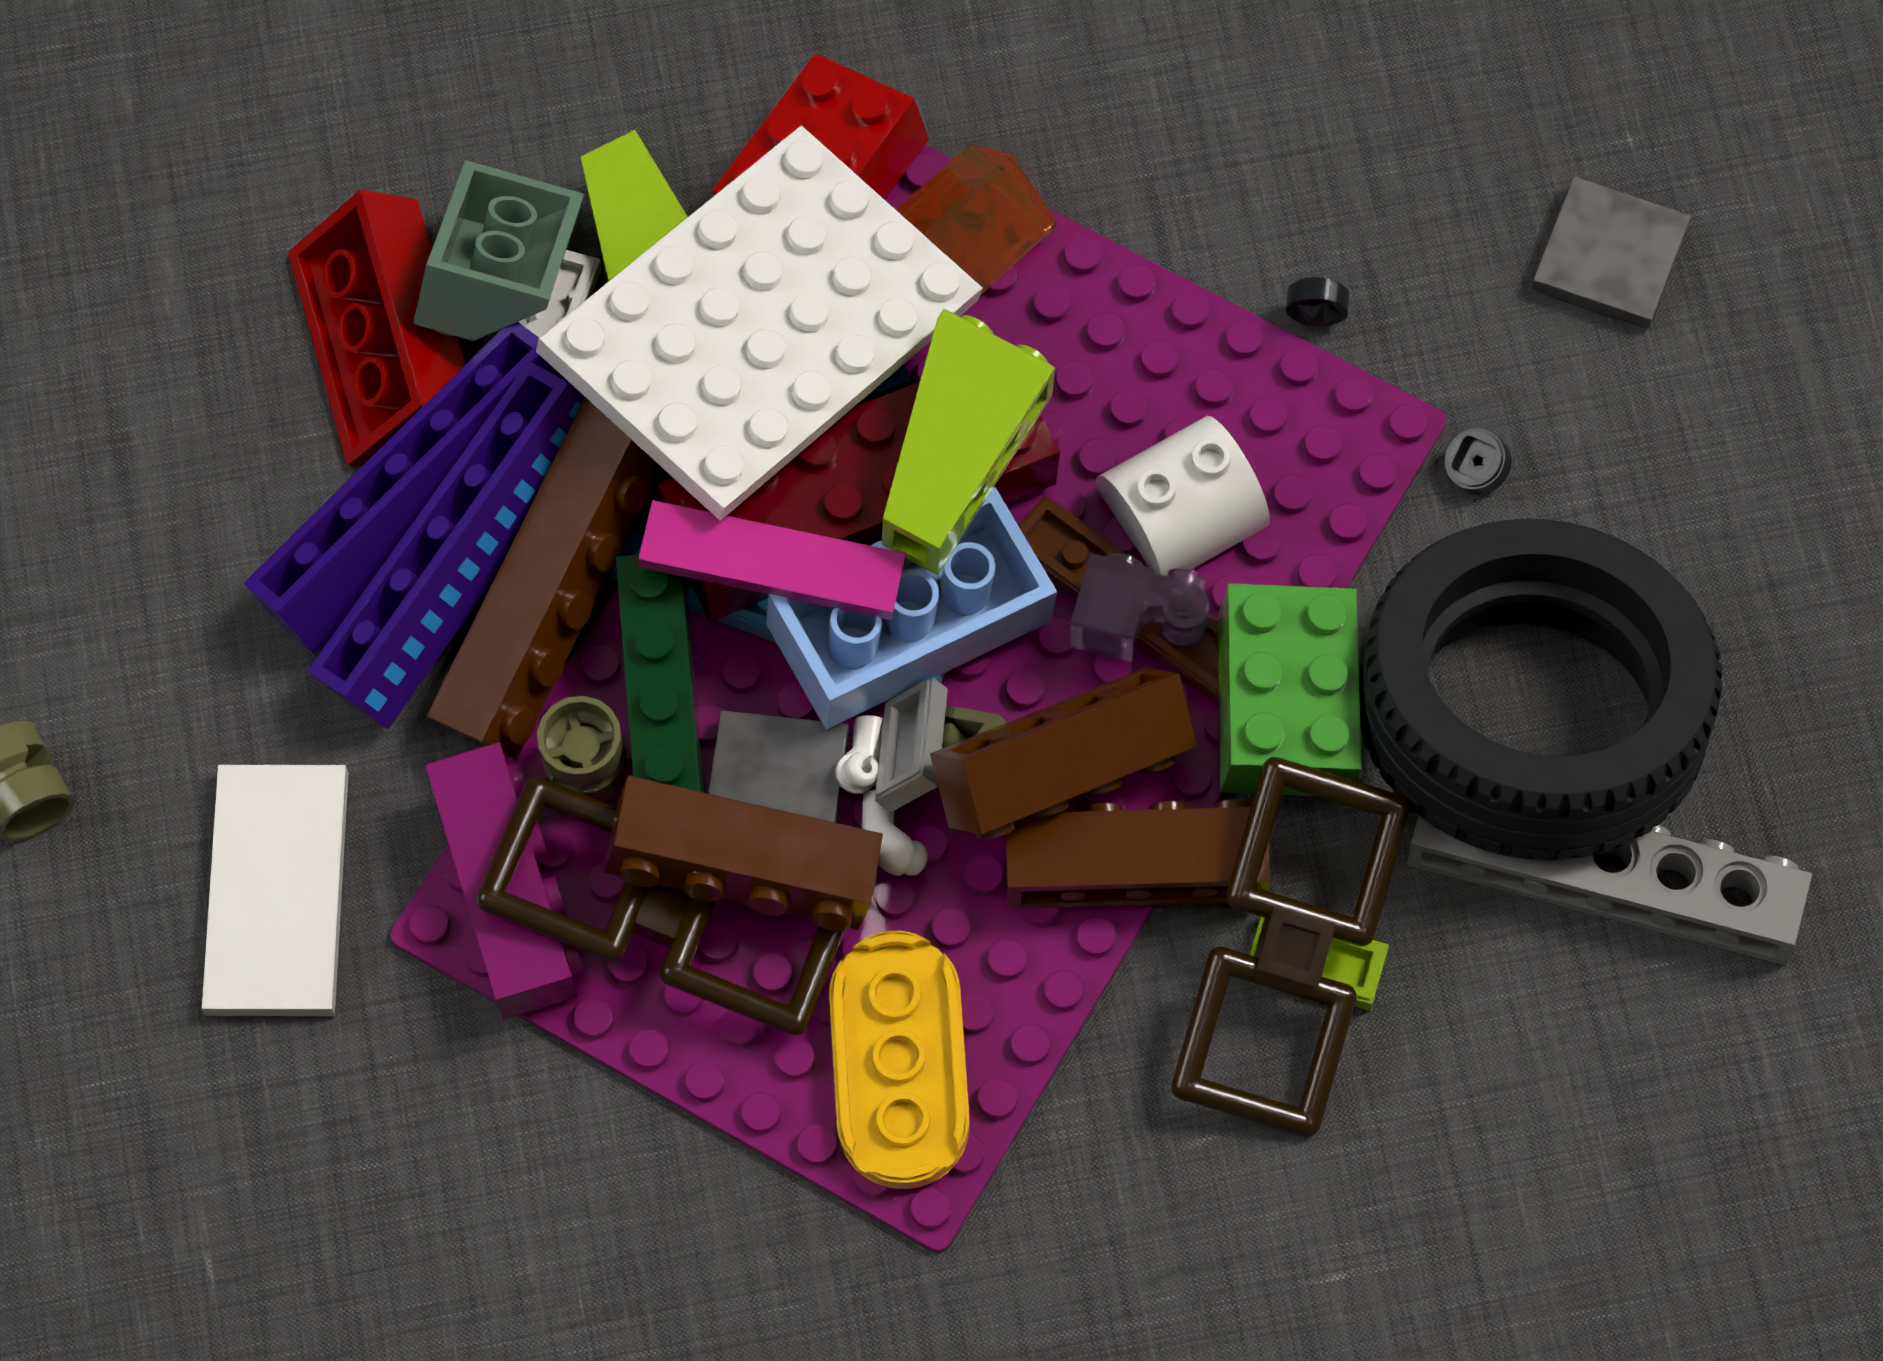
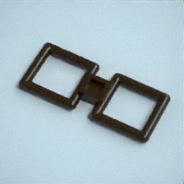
M1271 757L1264 762L1226 892V901L1229 906L1263 917L1264 922L1254 956L1226 947H1216L1209 953L1171 1084L1172 1093L1176 1098L1305 1137L1313 1136L1320 1130L1357 1000L1356 991L1351 985L1322 977L1332 938L1363 947L1369 945L1375 937L1411 809L1410 802L1405 796L1280 757ZM1284 786L1381 816L1353 917L1255 888ZM1230 976L1327 1005L1299 1107L1201 1078Z
M534 776L526 780L477 893L476 903L482 911L609 962L617 961L624 955L632 933L669 948L660 969L661 980L666 985L790 1035H800L806 1031L845 929L828 930L818 926L789 1004L786 1005L690 966L716 901L696 900L686 895L683 890L657 884L651 887H638L625 882L605 931H602L510 894L507 890L543 806L609 833L612 832L616 811L614 806L542 777Z

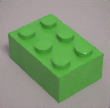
M1228 584L1218 612L1221 793L1255 794L1262 766L1271 757H1280L1356 781L1361 771L1357 589ZM1285 786L1282 795L1314 796Z

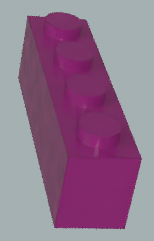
M498 742L426 764L425 767L502 1020L578 997L572 976L582 973L584 970L576 948L484 912L476 903L479 888L525 783L519 760L506 764L501 744ZM537 821L507 892L560 914H565V908L555 876L542 879L536 862V858L548 855Z

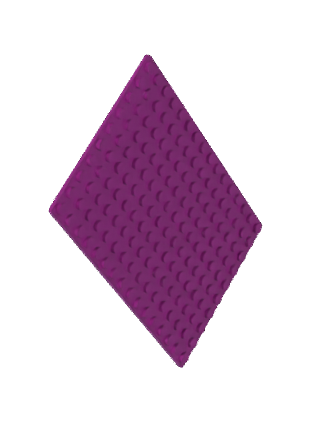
M928 145L923 147L885 199L886 202L983 288L978 301L961 316L969 315L979 319L991 329L994 335L1014 346L1027 345L1034 348L1047 359L1050 365L1055 367L1052 397L1041 412V415L1060 451L1057 483L1006 504L1017 525L1021 523L1043 496L1047 495L1151 571L1096 488V478L1205 416H1211L1230 433L1253 469L1267 502L1270 523L1265 529L1167 584L1216 620H1218V612L1228 584L1349 588L1443 433L1446 425V416L1441 410ZM931 341L905 363L912 378V384L921 380ZM1053 584L1057 590L1051 622L947 671L941 684L948 689L946 705L999 714L1008 723L1143 668L1173 671ZM618 587L564 667L561 677L554 684L536 720V726L531 737L524 744L517 760L520 762L525 782L534 776L547 779L537 740V730L542 716L553 704L567 697L576 696L598 699L613 710L620 723L627 753L628 772L626 778L627 776H633ZM689 610L704 792L708 794L721 710L815 721L821 720L776 643L717 620L709 622L707 616ZM1180 677L1197 747L1175 755V764L1166 769L1151 773L1136 771L1121 777L1122 786L1113 791L1096 795L1082 793L1068 799L1069 807L1062 812L1084 811L1085 807L1098 803L1116 804L1121 806L1123 810H1149L1152 804L1165 801L1184 803L1188 809L1214 808V805L1224 795L1220 791L1219 705ZM885 702L841 722L842 724L849 725L847 752L852 749L854 719L865 715L884 719ZM505 757L506 764L516 761L510 757ZM876 785L869 790H876ZM623 786L612 798L604 801V803L616 807ZM841 787L836 823L862 829L864 793L851 794ZM939 787L894 810V826L908 835L912 841H919L925 846L928 855L925 868L915 876H908L904 873L900 876H895L886 872L878 865L872 904L859 930L845 929L811 1020L804 1033L790 1035L666 985L661 980L660 969L669 948L633 933L624 955L614 962L606 961L577 949L584 972L572 976L578 997L518 1015L519 1018L931 1252L943 1253L951 1246L1156 905L1008 909L1006 835L992 839H978L976 833L949 828ZM543 806L537 821L548 855L536 858L541 878L545 879L555 876L566 912L563 915L605 931L625 883L617 875L604 873L611 833ZM448 843L393 926L390 933L391 940L396 948L497 1005ZM720 899L714 905L690 966L788 1005L818 926L813 923L812 919L785 913L779 916L762 915L752 911L748 905ZM885 931L911 932L929 940L932 946L938 948L943 955L945 953L953 963L958 974L961 990L970 1119L969 1137L962 1156L947 1174L933 1183L912 1189L888 1188L876 1184L861 1175L845 1156L840 1144L837 1128L829 1000L830 982L839 962L843 961L845 956L853 951V946L870 935Z

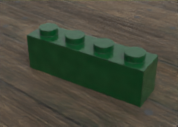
M639 554L616 556L633 777L705 793L687 579L678 575L638 567Z

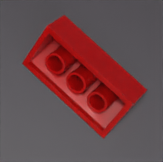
M362 189L357 191L288 251L347 466L352 467L363 466L466 365L457 336L443 335L433 329L413 324L426 264L432 251L418 199Z

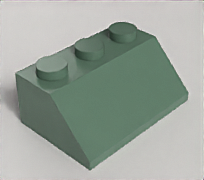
M465 160L426 264L413 324L433 329L443 335L458 336L475 341L546 310L582 205L584 193Z

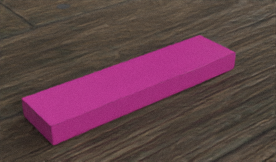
M652 500L638 558V567L892 620L906 553L726 516L720 521L711 512Z

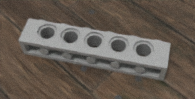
M1418 816L1407 862L1408 866L1785 966L1796 943L1812 873L1799 870L1797 864L1786 858L1763 856L1757 859L1734 853L1735 850L1730 845L1718 840L1700 839L1697 842L1673 837L1669 830L1660 825L1653 827L1652 831L1644 836L1635 838L1624 846L1615 847L1614 850L1562 860H1536L1503 856L1463 843L1435 828L1420 816ZM1600 854H1612L1623 861L1626 869L1617 873L1605 872L1595 864L1593 858ZM1666 870L1677 871L1687 879L1689 886L1681 890L1669 889L1659 881L1657 874ZM1728 887L1741 888L1750 895L1753 903L1744 907L1731 905L1723 898L1721 890Z

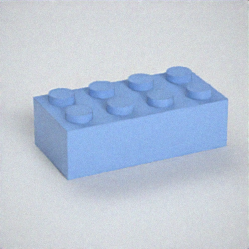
M994 487L938 575L905 558L892 620L768 594L766 625L827 730L909 690L931 677H937L1051 622L1057 590L997 489ZM882 540L871 545L874 547L888 549L882 545Z

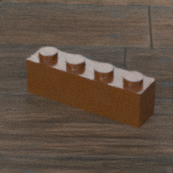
M1143 668L932 752L930 757L949 828L976 833L978 839H992L1012 832L1015 829L1014 821L1026 816L1044 817L1064 811L1069 807L1068 799L1082 793L1096 795L1113 791L1122 786L1121 777L1136 771L1151 773L1171 767L1176 762L1175 755L1197 747L1179 673Z
M627 776L616 806L604 873L617 875L624 882L633 886L651 887L657 884L683 890L689 897L700 901L711 902L723 899L745 904L752 911L762 915L779 916L785 913L812 919L814 924L828 930H844L847 928L859 930L872 904L883 833Z
M1225 800L1216 803L1214 808L1188 809L1184 803L1165 801L1152 804L1149 810H1123L1121 806L1116 804L1098 803L1085 807L1084 811L1059 812L1044 817L1029 815L1014 821L1015 829L1006 834L1008 909L1227 903L1226 892L1252 803L1245 800ZM1268 841L1255 888L1269 892L1271 877Z

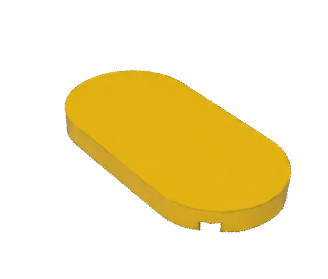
M906 931L876 933L864 938L853 946V951L847 954L843 961L839 962L830 982L829 1000L837 1128L840 1144L845 1156L861 1175L876 1184L888 1188L912 1189L933 1183L947 1174L962 1156L969 1137L970 1119L960 982L953 963L945 953L943 955L938 948L932 946L929 940Z

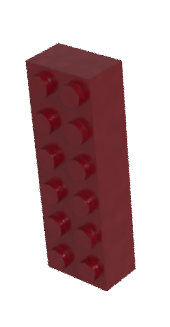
M920 381L853 407L727 516L869 546L881 541L883 516ZM1041 414L994 486L1005 504L1057 483L1060 451ZM674 478L658 484L659 502L710 512ZM689 578L709 622L768 598V594Z

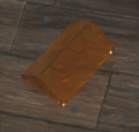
M969 144L896 209L983 288L981 294L1056 228V220L1013 154Z

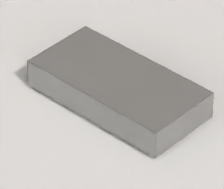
M933 677L885 702L875 801L889 812L938 787L930 753L942 749L948 689Z

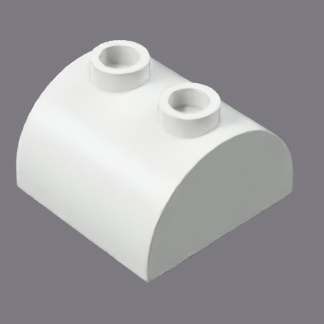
M1205 416L1096 478V488L1152 573L1166 583L1265 529L1270 523L1267 502L1253 469L1230 433L1211 416Z

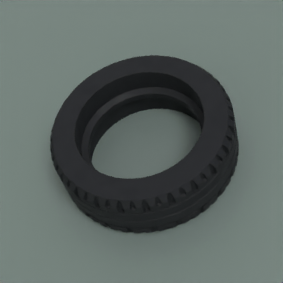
M1527 518L1485 523L1453 533L1429 545L1426 550L1420 551L1412 557L1411 562L1403 565L1396 573V577L1392 578L1386 586L1385 593L1380 596L1371 618L1359 678L1360 730L1363 733L1362 738L1365 747L1371 752L1370 758L1374 766L1380 770L1379 774L1393 789V792L1405 796L1409 800L1413 812L1451 837L1485 851L1523 859L1562 860L1591 856L1614 850L1615 847L1624 846L1632 842L1633 839L1642 837L1652 831L1653 827L1659 826L1667 819L1669 813L1674 812L1678 808L1682 800L1690 792L1693 781L1697 779L1703 764L1720 704L1719 700L1722 693V666L1718 661L1720 654L1718 646L1714 642L1715 636L1713 631L1707 624L1704 613L1697 606L1691 594L1663 566L1633 545L1613 535L1570 522ZM1515 622L1549 625L1580 635L1616 658L1628 670L1642 691L1648 705L1647 716L1642 728L1625 740L1602 750L1569 756L1527 753L1498 744L1482 736L1456 717L1444 704L1433 687L1428 676L1429 664L1433 654L1442 646L1474 629L1500 623Z

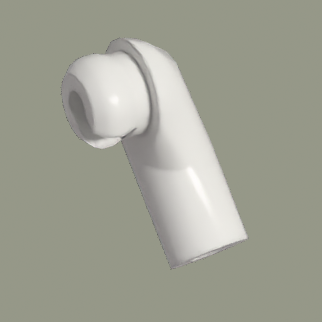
M865 715L854 719L852 749L840 758L835 767L836 779L839 785L851 794H862L877 783L883 718Z
M876 790L865 792L863 794L862 829L883 833L878 865L886 872L895 876H900L903 873L908 876L918 875L927 863L928 855L925 846L919 841H912L908 835L894 826V811L889 812L875 801Z

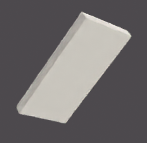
M218 765L202 1010L205 1016H335L349 775L346 765Z

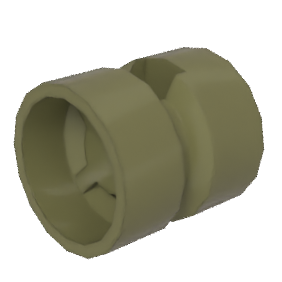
M587 696L567 697L553 704L542 716L537 730L538 749L547 780L601 802L612 798L623 786L628 772L627 753L621 727L613 710L602 701Z
M25 720L0 725V839L7 842L23 841L51 829L71 812L75 803L57 767L49 765L51 755L34 723Z

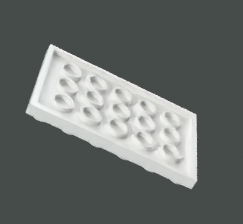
M801 125L542 335L538 340L536 352L721 521L932 340L937 318L944 308L961 316L978 301L983 288Z

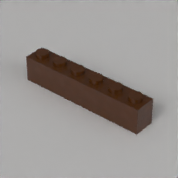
M586 397L427 714V717L483 746L500 742L503 754L514 760L518 759L525 742L531 737L536 726V720L554 684L561 677L571 649L582 627L589 620L593 605L611 569L616 565V556H620L621 548L639 512L646 505L650 490L662 468Z

